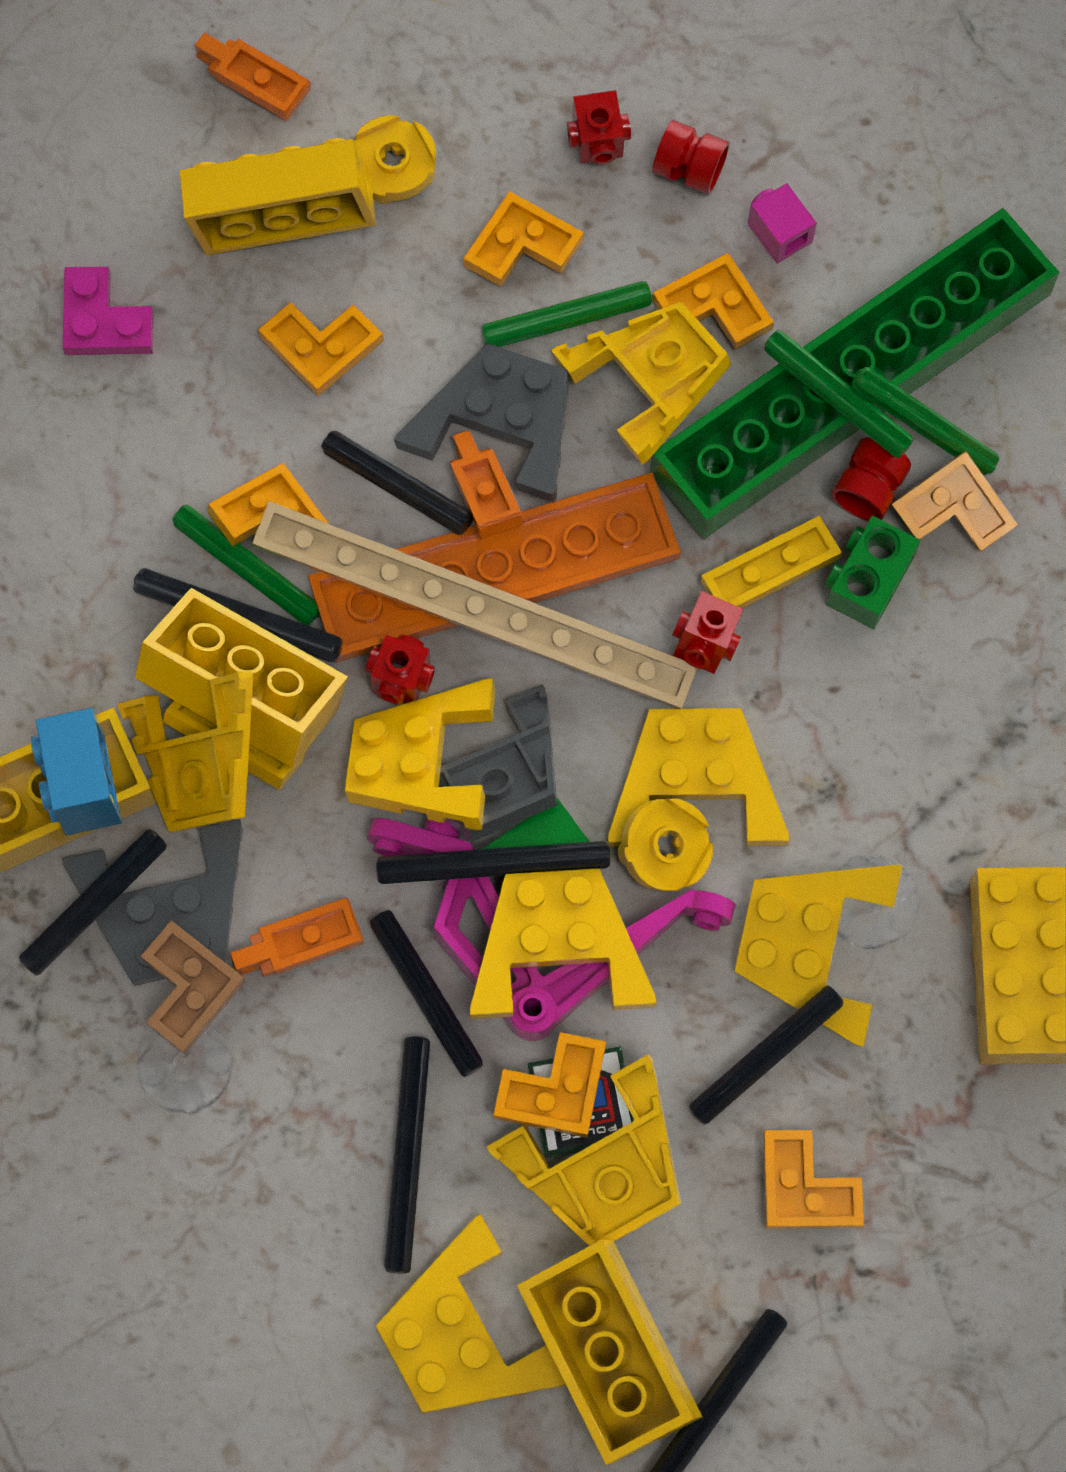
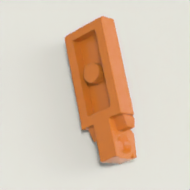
M204 32L194 46L197 52L196 58L209 66L207 68L208 73L214 76L216 80L285 121L289 120L311 89L310 81L239 38L236 42L229 39L224 44Z
M470 430L453 435L458 459L450 461L452 474L465 504L472 514L471 517L480 538L482 539L523 525L521 510L493 449L489 450L487 448L479 451Z
M347 897L260 927V932L249 936L252 943L251 946L231 952L230 955L234 969L240 975L261 969L263 977L274 973L278 975L363 945L364 940Z

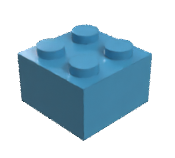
M93 708L36 719L38 736L31 737V746L36 765H40L43 778H47V781L39 782V788L44 809L49 811L51 822H59L66 836L122 824L106 739Z

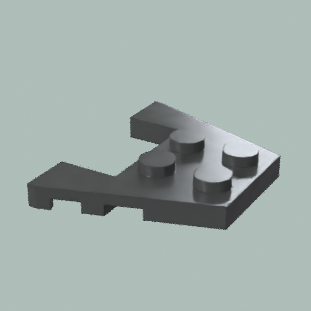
M486 344L396 435L394 439L396 448L433 461L452 423L529 448L531 450L515 481L517 490L554 503L557 498V477L561 462L562 431L565 426L570 380L568 370L491 344Z
M543 684L505 700L508 712L518 728L519 734L441 767L439 787L483 786L485 806L482 830L465 828L463 822L446 818L450 825L471 842L558 805L549 704Z
M240 819L199 828L208 869L207 875L122 893L96 919L98 926L133 986L165 979L147 965L140 956L171 920L226 963L233 914L234 889L239 867V850L243 835ZM103 849L62 858L63 866L80 895L108 869L106 854Z

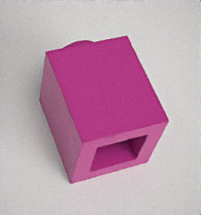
M788 183L776 190L768 188L759 193L751 203L748 218L749 227L777 264L813 243L817 223Z

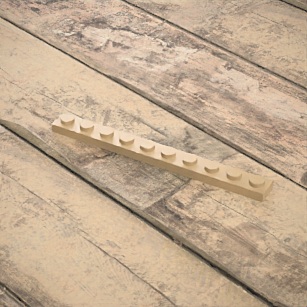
M270 501L267 504L252 542V546L675 709H682L697 668L692 667L682 659Z

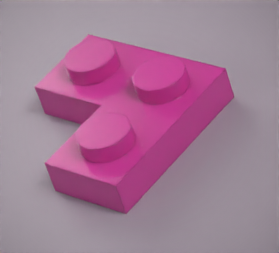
M109 266L65 267L63 309L64 354H153L154 312L152 306L110 307L111 273Z

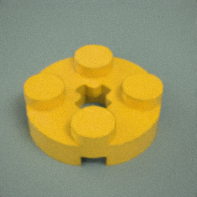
M386 115L367 122L355 135L356 146L371 177L374 201L387 204L392 201L406 200L419 194L433 182L436 166L435 143L430 133L420 123L413 120L412 124L408 121L400 120V116ZM388 151H392L395 155L403 154L405 156L398 165L391 166L384 163L386 160L385 153Z
M650 800L635 809L626 820L621 834L618 857L620 862L627 867L630 875L642 886L654 891H677L698 882L708 870L713 856V842H709V834L706 830L709 825L704 815L695 806L684 800ZM670 833L673 836L671 844L676 848L675 853H665L662 855L659 851L658 839L659 837H666Z

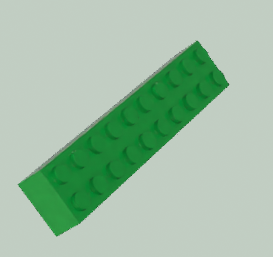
M1003 207L803 346V348L850 386L859 369L870 367L908 394H911L1049 297L1058 278L1059 271ZM778 364L661 445L651 457L649 473L653 472L656 482L704 540L860 429L781 364ZM871 402V403H872L874 406H876L880 411H882L883 413L886 412L885 410H883L882 408H880L879 406H877L876 404H874L873 402Z

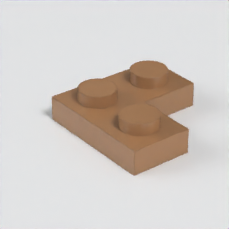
M172 920L140 956L147 965L175 986L174 990L146 1023L184 1055L246 982L242 975Z

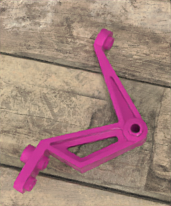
M375 818L372 820L367 835V840L374 844L373 850L382 856L474 850L470 842L459 839L461 833L446 820L444 823L426 818L424 828L422 829L390 819ZM489 877L449 879L434 924V938L476 987L483 957L458 927L466 901L472 898L486 925L491 930L499 896ZM691 889L628 926L626 930L637 955H639L685 914L693 918L692 923L695 926L705 930L718 931L720 926L730 925L736 904L722 895ZM608 963L562 965L545 976L540 975L536 967L510 968L516 979L511 984L514 1013L513 1017L502 1018L519 1038L526 1041L544 1039L555 1027L610 980ZM534 1011L537 1012L539 1015L529 1016L526 1013Z

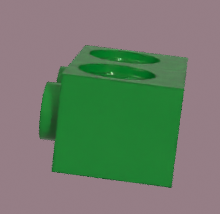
M872 515L866 528L863 529L857 526L850 537L845 550L851 554L845 565L842 566L836 563L824 586L830 590L826 605L875 630L911 565L921 540ZM873 546L884 547L891 556L884 559L876 558L870 553L869 548ZM861 583L869 589L870 594L866 596L854 595L849 590L848 585Z

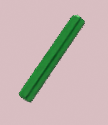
M640 281L485 323L482 325V337L485 345L491 344L497 347L509 345L648 307L652 302L651 291L646 281Z
M777 330L767 339L764 350L769 356L891 455L899 458L910 448L913 438L908 432L861 394L853 390L850 385L783 331Z
M870 367L859 369L856 372L851 383L853 390L955 458L966 451L982 475L994 472L1000 460L999 455Z
M183 505L175 513L172 521L178 530L299 622L310 626L320 614L317 603L313 598L240 543L232 546L219 527L190 505Z

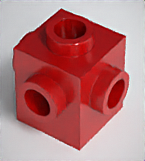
M616 90L573 96V121L567 122V133L570 148L578 147L580 163L606 164L616 158H622L624 140H631V128L628 114H620Z
M701 591L692 613L682 611L672 633V636L680 639L673 656L686 661L692 667L715 674L722 658L731 661L740 642L741 636L735 634L734 630L743 609Z
M385 635L381 648L373 647L366 665V673L371 674L372 692L377 694L378 697L393 704H406L418 700L421 691L428 692L434 677L435 666H432L430 663L429 649L425 648L424 643L408 635H399L398 638ZM393 663L398 664V665H401V666H404V667H403V668H396V667L393 666Z

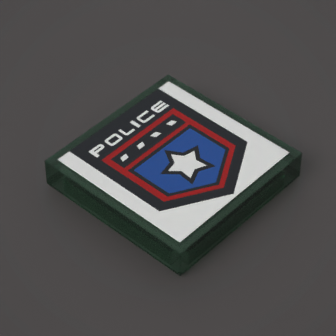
M621 1046L605 1049L588 1137L539 1128L545 1159L578 1153L634 1121L633 1116L610 1077L612 1074L625 1068ZM554 1059L528 1063L529 1074L550 1078Z

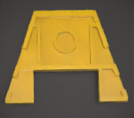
M682 302L628 321L629 327L607 335L601 330L587 335L588 341L571 348H568L567 344L564 343L551 350L558 365L568 370L569 378L574 384L614 359L653 406L617 429L621 441L641 465L652 457L732 365L728 353Z
M252 671L236 672L210 679L217 721L216 729L167 741L158 695L143 696L118 703L122 719H130L136 736L131 739L137 755H145L153 777L148 779V783L169 832L184 831L245 818L253 689Z
M493 678L483 679L354 719L345 784L348 802L400 814L405 809L425 813L428 820L444 823L446 818L463 822L465 828L482 830L485 806L483 786L439 787L445 726L447 724L493 721L496 696Z
M741 708L649 709L608 834L609 847H619L621 844L622 830L631 813L649 800L744 799L746 846H788L789 833Z
M895 864L754 879L734 972L794 1008L800 1009L827 985L845 898L894 908L903 866ZM841 997L844 1003L843 1006L822 1025L852 1043L864 1047L873 1004Z
M599 868L505 874L470 1006V1019L513 1017L510 968L585 963H608L612 1010L655 1008L656 995Z
M650 1054L610 1076L634 1121L554 1167H549L527 1125L519 1127L486 1146L489 1153L496 1160H500L511 1170L525 1187L531 1189L551 1208L550 1210L589 1246L601 1239L616 1241L681 1204L654 1062Z
M481 1214L472 1219L376 1325L381 1338L422 1414L566 1386L546 1345L512 1365L506 1366L459 1281V1278L502 1255V1251Z

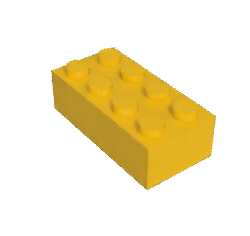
M333 138L326 140L320 145L304 148L289 146L281 149L279 152L265 155L244 154L236 160L221 163L200 162L194 165L193 168L180 170L184 219L206 256L376 226L371 177L354 139Z
M190 588L142 642L135 678L217 725L210 679L236 672L252 671L253 689L249 744L293 768L338 712L348 676Z
M114 707L97 714L96 717L106 739L120 816L123 819L156 804V801ZM31 743L0 757V873L98 830L95 829L66 836L59 822H51L49 811L44 809L39 788V782L47 781V778H43L40 765H36Z
M1066 867L977 868L969 884L980 1065L1066 1064Z
M601 1239L517 1285L606 1465L617 1463L703 1417L613 1240Z

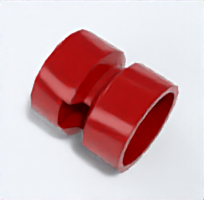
M672 120L667 126L658 146L652 166V173L674 182L681 177L685 178L687 187L710 195L725 164L730 142L709 133L698 137L695 128Z
M864 437L859 441L851 455L850 468L842 471L831 491V496L835 503L843 510L859 519L869 521L873 515L883 520L894 500L892 491H896L903 484L911 469V462L905 454L899 458L894 457L872 438Z

